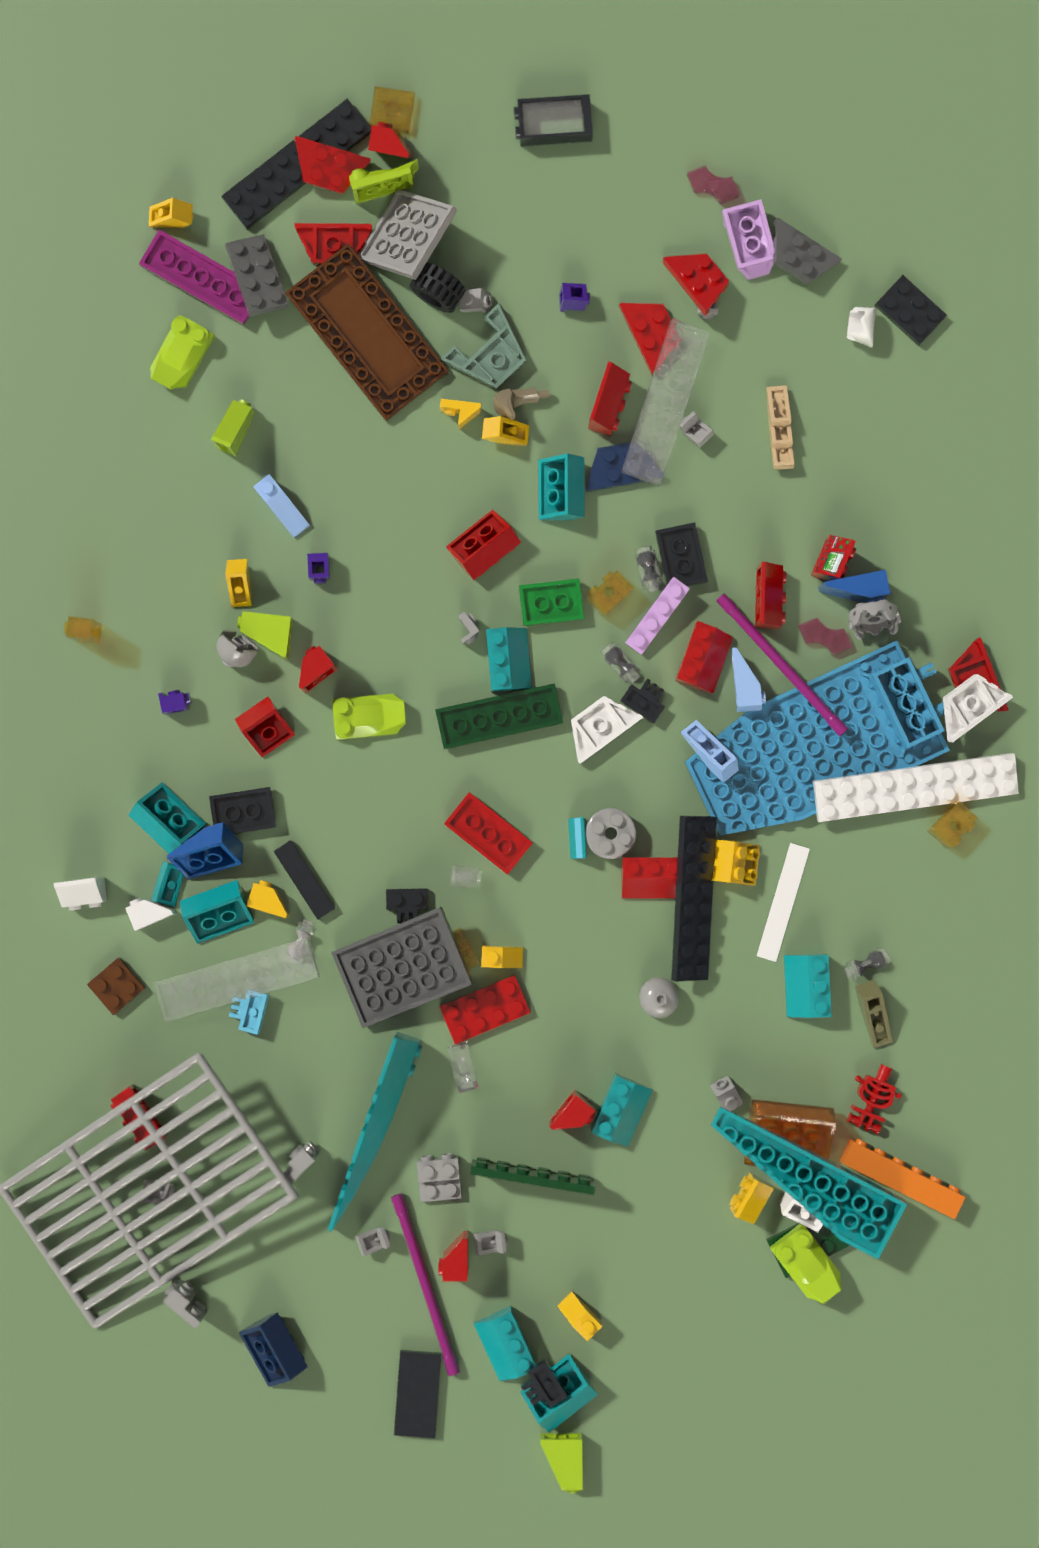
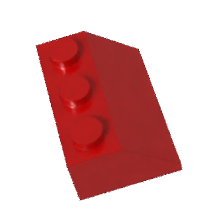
M608 361L588 425V429L611 436L613 430L617 431L620 422L617 416L619 411L623 412L626 400H623L625 392L629 393L632 381H629L630 373Z
M492 509L448 544L446 548L463 570L475 580L483 575L491 566L498 563L506 554L513 551L521 541L511 526Z
M761 562L756 568L755 628L780 629L782 624H785L786 613L782 612V604L786 603V591H783V583L786 584L787 573L783 571V565Z
M697 621L675 681L713 694L733 636L714 626Z
M621 858L622 898H676L678 858Z
M134 1085L129 1086L111 1099L112 1104L110 1106L112 1110L138 1093ZM144 1100L139 1102L145 1113L150 1110ZM132 1107L120 1114L124 1119L122 1122L124 1127L138 1118ZM156 1117L150 1119L157 1130L162 1127ZM144 1125L132 1131L136 1136L134 1138L136 1144L150 1135ZM156 1142L152 1143L151 1145H149L148 1147H146L144 1150H145V1151L148 1150L149 1148H151L152 1146H154V1145L156 1144Z

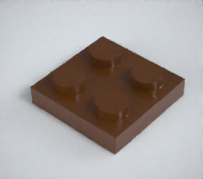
M120 957L87 984L112 1015L117 1014L146 989Z

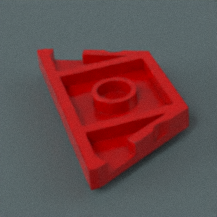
M296 135L294 138L303 183L343 194L351 185L349 176L352 174V171L359 168L364 170L371 158Z
M294 223V227L313 266L321 265L348 243L359 255L372 231V224Z
M708 254L667 256L663 258L664 266L704 316H706L713 303L718 301L720 294L724 293L729 286V280Z
M620 303L621 313L651 375H654L661 364L665 362L670 353L680 343V337L664 304Z
M979 637L974 640L948 669L954 688L974 674H978L985 678L987 682L998 686L1001 690L982 639ZM1005 703L995 711L1005 712L1009 709Z

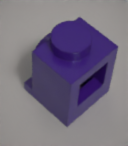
M562 283L559 293L560 312L565 310L585 311L586 305L590 304V293L587 292L586 284Z
M307 554L309 580H314V584H325L326 580H330L329 554ZM323 567V572L317 573L316 569Z
M180 690L168 692L167 696L164 693H158L163 714L168 715L190 710L191 697L189 692L180 693Z

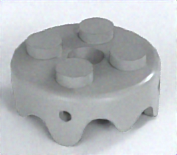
M888 600L859 603L848 614L849 630L853 629L856 638L859 640L864 638L865 633L879 636L884 628H887L890 634L895 635L898 631V624L901 623L900 610Z
M602 809L592 815L586 824V843L592 852L601 858L616 859L622 857L632 849L635 843V824L632 818L620 809ZM609 827L614 828L617 832L616 837L612 840L605 836V831Z

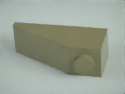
M875 980L856 985L858 1002L873 1048L892 1043L893 1039L882 991Z

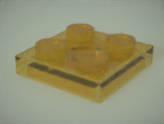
M375 86L369 126L372 127V125H377L378 122L393 124L392 128L398 129L400 133L409 134L415 92Z

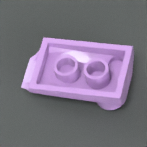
M762 199L722 210L723 225L727 230L737 269L747 280L770 274L775 249Z

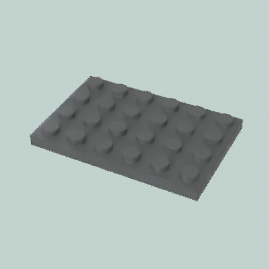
M442 907L331 952L362 1028L474 983Z

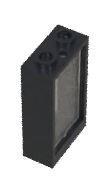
M590 94L517 99V107H514V120L519 122V126L515 127L516 139H520V146L592 142Z

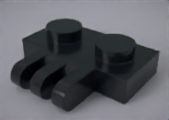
M647 678L641 689L631 684L620 702L654 724L665 706L657 701L664 689L660 688L657 694L653 691L657 684L654 683L648 689L647 686L651 680Z
M427 888L386 889V910H397V924L402 922L401 915H405V921L410 920L409 915H413V918L418 917V909H428Z
M546 1359L528 1369L531 1380L524 1383L521 1388L523 1391L531 1388L525 1394L527 1398L534 1396L530 1399L532 1405L545 1399L548 1406L552 1407L568 1397V1393Z

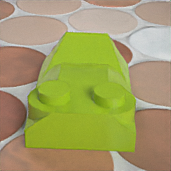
M418 159L395 169L372 172L365 171L362 168L353 170L349 180L356 204L396 193L397 190L404 191L414 188L413 178L419 169Z
M178 315L172 321L171 330L150 367V379L170 390L178 387L186 389L215 335L192 320Z
M394 694L333 699L336 740L395 735L406 724L404 700Z
M797 1225L769 1247L808 1299L824 1304L841 1291V1273L804 1225Z

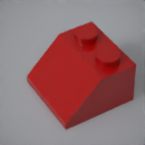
M378 122L377 125H372L369 151L413 158L414 153L398 129L392 128L393 124Z
M320 645L317 648L315 646L309 648L305 652L306 656L303 657L299 688L304 693L309 692L338 670Z
M266 697L235 718L242 734L261 757H264L295 736V733L269 697Z
M574 1090L549 1120V1127L555 1130L582 1127L585 1123L588 1125L595 1117L594 1105Z
M463 1231L444 1251L443 1258H439L438 1275H442V1282L468 1281V1231Z

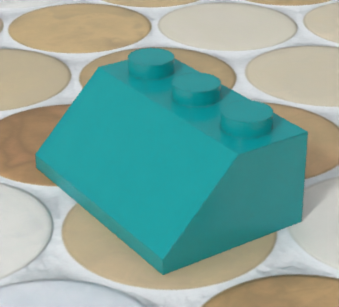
M567 453L539 459L538 520H573L584 518V457Z
M505 627L486 629L491 691L502 692L531 689L527 628Z
M163 782L138 800L128 814L168 854L197 834L206 825Z
M238 880L179 901L182 918L197 944L255 923L250 907H247L248 902Z
M784 955L787 1017H832L829 955Z
M615 1073L592 1124L591 1133L611 1142L629 1146L653 1089Z
M511 1306L474 1323L499 1381L522 1377L528 1374L529 1368L537 1364Z
M570 1354L551 1367L568 1393L567 1398L552 1407L548 1406L545 1399L532 1405L530 1399L534 1396L527 1398L525 1394L531 1388L521 1391L537 1423L548 1433L598 1395L589 1378Z

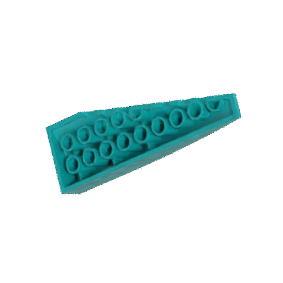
M397 1032L393 1038L378 1081V1087L373 1095L371 1107L368 1110L364 1127L361 1130L351 1160L352 1163L347 1171L345 1183L342 1186L338 1203L335 1206L328 1227L330 1232L353 1199L381 1146L398 1106L408 1076H413L416 1065H413L414 1058H419L423 1047L419 1045L420 1039Z
M721 1106L719 1107L710 1124L716 1131L738 1148L741 1153L763 1170L775 1183L798 1201L809 1213L814 1215L841 1241L879 1259L907 1206L902 1197Z

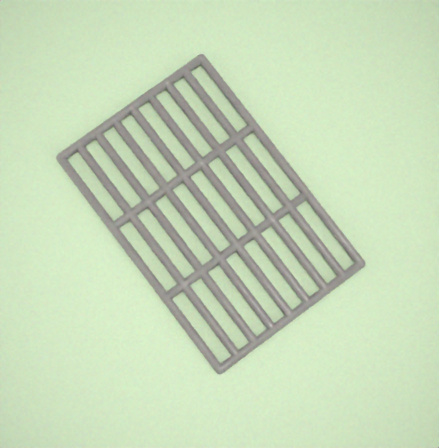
M196 1053L0 1185V1194L94 1329L108 1322L298 1198V1193L202 1053ZM199 1063L205 1072L203 1075L145 1113L139 1104L141 1100ZM209 1080L212 1082L217 1091L157 1130L150 1119ZM221 1097L229 1107L170 1147L162 1139L164 1135ZM132 1107L138 1116L137 1119L79 1156L73 1147L75 1144ZM232 1115L235 1116L240 1126L180 1164L174 1155L176 1152ZM141 1125L145 1126L150 1134L148 1137L95 1172H90L85 1164L87 1161ZM246 1132L252 1141L251 1144L198 1179L191 1180L186 1172L188 1169ZM156 1142L162 1151L160 1154L103 1191L97 1182L99 1178ZM66 1151L72 1159L71 1163L17 1199H14L8 1189ZM259 1151L264 1159L262 1162L204 1199L198 1190L199 1187L252 1152ZM167 1159L173 1167L172 1171L116 1208L108 1197ZM269 1167L276 1176L274 1179L216 1216L210 1208L211 1204ZM78 1168L84 1177L83 1180L29 1216L25 1215L20 1207L21 1205ZM176 1177H180L185 1185L184 1188L131 1223H125L120 1214ZM280 1184L288 1195L229 1233L221 1224ZM87 1186L91 1187L96 1194L95 1197L38 1234L32 1225L34 1221ZM188 1194L192 1195L197 1202L196 1205L141 1241H137L132 1231ZM99 1203H102L108 1213L52 1250H49L43 1240ZM203 1211L209 1220L208 1222L150 1259L144 1251L145 1247ZM113 1219L119 1228L117 1232L64 1267L60 1266L55 1259L56 1256ZM214 1228L220 1236L219 1240L161 1276L155 1267L157 1264ZM121 1238H126L131 1246L129 1249L73 1285L66 1274ZM137 1254L143 1263L142 1265L87 1301H84L78 1291ZM147 1271L150 1273L154 1282L100 1317L96 1318L90 1310L91 1307Z

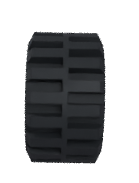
M427 262L417 279H413L410 283L411 289L421 300L447 313L454 312L466 291L463 284L453 274L440 266Z

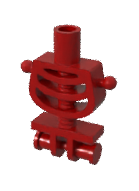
M881 1064L875 1078L869 1075H865L863 1079L859 1075L855 1077V1080L860 1082L857 1094L867 1105L865 1109L851 1105L850 1108L860 1114L856 1116L850 1112L846 1122L856 1124L857 1128L863 1125L865 1131L868 1132L870 1130L877 1135L879 1134L881 1125L872 1122L876 1119L884 1123L885 1118L874 1114V1108H888L892 1105L894 1097L897 1099L902 1097L900 1092L895 1093V1086L887 1083L892 1068ZM867 1084L873 1087L872 1091L867 1088ZM863 1090L870 1094L868 1100L864 1097ZM882 1091L888 1092L887 1095H880ZM878 1099L886 1100L884 1103L877 1104ZM865 1115L868 1116V1119H867L866 1122L863 1121Z

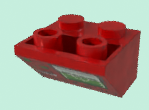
M829 535L825 540L811 576L825 582L844 578L848 570V566L845 565L853 558L856 551L854 547L856 541Z

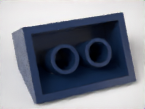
M278 1312L262 1318L239 1332L268 1387L291 1381L308 1367L304 1356L299 1352L294 1338L289 1334L285 1322Z

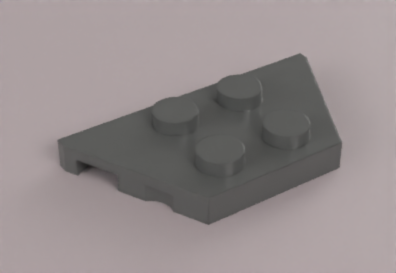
M780 218L774 221L775 238H773V247L775 252L773 254V264L802 283L809 284L841 262L842 258Z

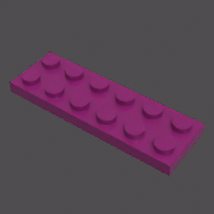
M159 229L140 260L139 265L245 325L249 315L234 272Z

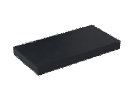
M400 1350L394 1426L395 1436L435 1438L442 1353Z

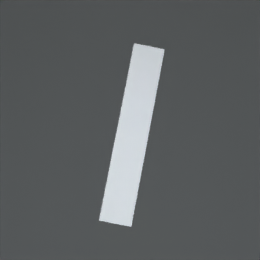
M790 843L758 949V957L774 962L777 961L810 850L809 848Z

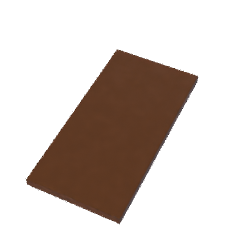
M349 243L285 292V295L385 422L449 373V370Z

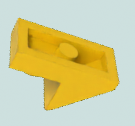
M441 399L440 410L445 415L455 416L456 413L459 414V429L480 414L482 409L481 403Z

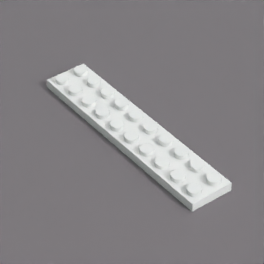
M1014 753L813 781L818 822L1019 794Z

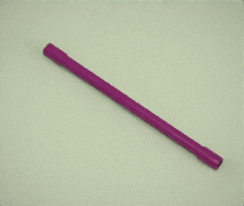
M725 593L721 595L716 602L737 622L820 713L835 733L840 737L849 728L824 704L739 611L734 602Z
M403 1193L392 1196L391 1200L396 1215L399 1218L441 1347L448 1376H454L460 1373L455 1354L452 1351L413 1231Z

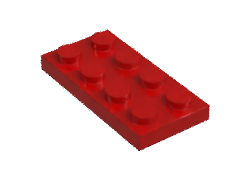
M470 792L444 823V825L507 875L533 844Z
M515 975L439 1006L455 1045L531 1013Z

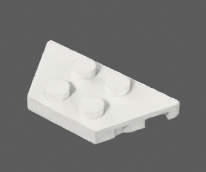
M978 674L968 678L943 697L948 742L957 740L1012 699V695L1000 690L995 684L987 682L985 678Z
M605 696L571 720L578 763L581 764L643 718L642 715L627 709V707Z

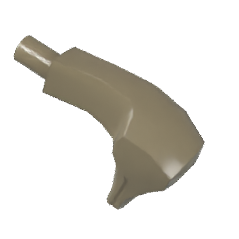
M536 388L501 390L493 397V405L498 415H503L513 420L516 418L515 407L524 403H539L538 399L548 398L550 393L548 389L537 391Z

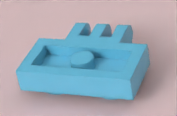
M249 989L246 999L233 996V1000L240 1002V1005L231 1004V1008L238 1010V1013L229 1012V1016L241 1020L238 1030L256 1035L260 1034L270 994Z

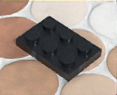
M904 275L874 305L918 346L947 316L944 311Z
M695 522L655 531L666 586L673 577L687 587L708 582Z
M271 787L209 796L213 825L223 822L234 834L277 827Z

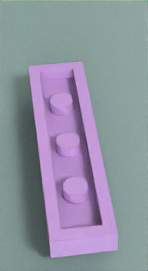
M673 577L625 643L642 655L690 588Z

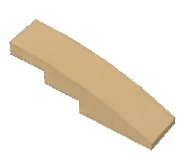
M787 386L767 387V410L773 470L793 469L792 420Z

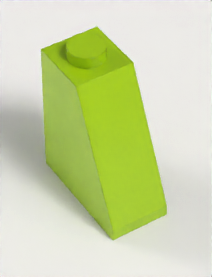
M244 400L239 402L232 401L211 439L217 449L237 456L255 413L250 403Z
M242 611V616L238 617L237 628H240V632L282 658L289 659L293 618L290 616Z
M540 1433L541 1446L561 1490H566L567 1493H577L578 1490H583L582 1433Z

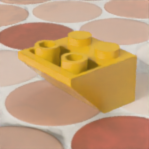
M716 840L712 880L756 886L760 845Z
M749 1173L748 1176H744L739 1185L741 1189L738 1194L733 1195L729 1205H731L730 1210L735 1217L754 1225L774 1187L754 1174Z

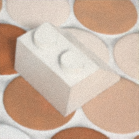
M104 877L54 883L61 906L68 907L69 911L81 909V905L89 904V908L101 907V902H107Z

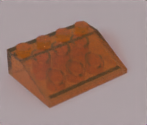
M752 1099L748 1120L829 1159L836 1127L834 1108ZM747 1156L744 1157V1164L755 1165Z

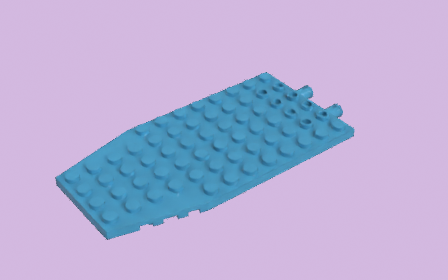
M894 641L807 682L806 684L849 728L840 737L797 688L766 701L765 704H762V710L745 712L715 737L737 758L739 771L723 783L709 770L697 753L684 762L709 816L717 817L716 831L718 835L722 836L799 821L816 814L813 781L915 767L950 751L942 735V732L945 730L939 720V717L945 715L944 704L942 702L933 707L921 680L937 674L936 669L927 672L928 669L934 667L933 663L930 662L915 670L910 657L905 658L898 641Z

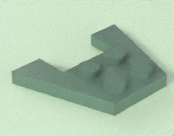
M499 303L484 317V320L497 333L470 359L456 346H453L441 358L442 362L496 390L526 363V359Z

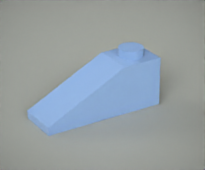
M270 474L253 486L294 538L310 526Z
M732 648L737 712L762 710V704L766 703L765 691H761L760 683L738 649Z
M697 720L681 731V735L709 770L723 783L739 771L737 758Z

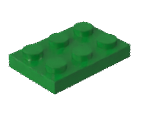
M579 578L519 585L523 626L584 620Z

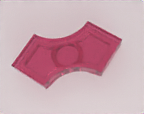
M706 166L687 173V178L694 194H710L716 198L719 204L739 197V192L732 177H717Z
M818 618L798 625L805 644H821L832 655L852 647L844 628L838 630L829 629Z

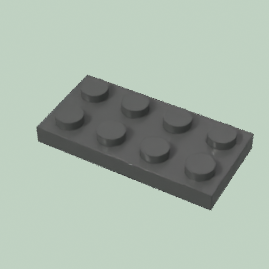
M264 234L225 243V249L249 317L288 308V301Z

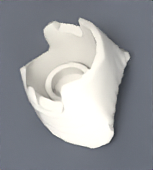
M854 307L849 312L848 339L863 343L868 347H873L877 308Z

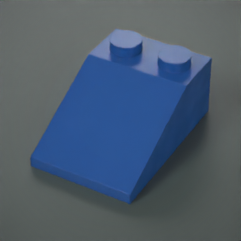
M886 570L827 581L818 588L821 593L859 603L885 600V597L891 594Z
M222 822L202 829L168 854L167 859L190 880L241 865L243 861V843Z

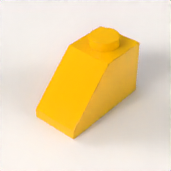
M170 198L150 206L149 227L180 229L191 225L193 220V204Z
M502 416L484 419L482 439L501 444L528 445L529 425Z
M227 560L225 576L231 607L252 606L248 560Z
M260 880L259 883H253L247 907L283 918L289 917V912L277 889L271 887L272 883Z
M482 946L481 967L522 968L523 947Z
M573 1291L557 1305L570 1324L587 1341L602 1327L601 1320Z

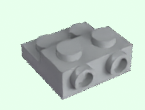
M311 1141L307 1142L304 1146L300 1144L290 1155L292 1158L288 1163L290 1166L283 1173L291 1184L319 1155L317 1152L318 1148Z
M445 1153L439 1158H433V1155H423L421 1159H417L420 1202L462 1198L458 1156H454L453 1153Z
M176 1279L164 1293L167 1297L163 1302L195 1329L207 1311L201 1302L193 1300L197 1293L194 1290L195 1287L188 1281L184 1282L182 1279L180 1281Z

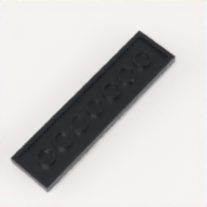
M347 98L300 134L299 137L349 151L371 134V127ZM291 141L221 196L246 229H249L307 184L303 183L295 141Z
M680 816L671 981L708 980L713 899L712 877L717 817Z

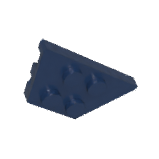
M638 441L597 448L586 492L662 479L663 475Z

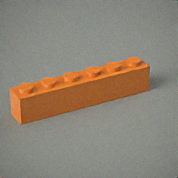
M859 1138L856 1141L849 1140L839 1160L842 1164L953 1219L956 1218L966 1198L960 1193L961 1189L951 1184L947 1187L941 1184L943 1180L933 1175L929 1178L923 1175V1170L912 1166V1168L904 1166L905 1161L895 1156L892 1160L886 1157L887 1153L877 1147L875 1150L867 1147V1142Z

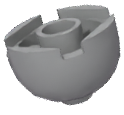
M223 630L216 644V651L220 659L223 660L222 663L229 668L244 667L250 664L258 652L257 645L244 635L242 639L235 636L237 633L235 631Z
M654 977L646 981L640 988L638 995L639 1004L643 1011L655 1018H664L671 1015L678 1007L680 1000L679 991L675 984L663 977Z

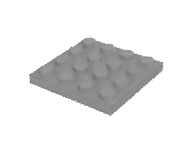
M397 190L358 256L366 264L416 280L458 210L453 205Z

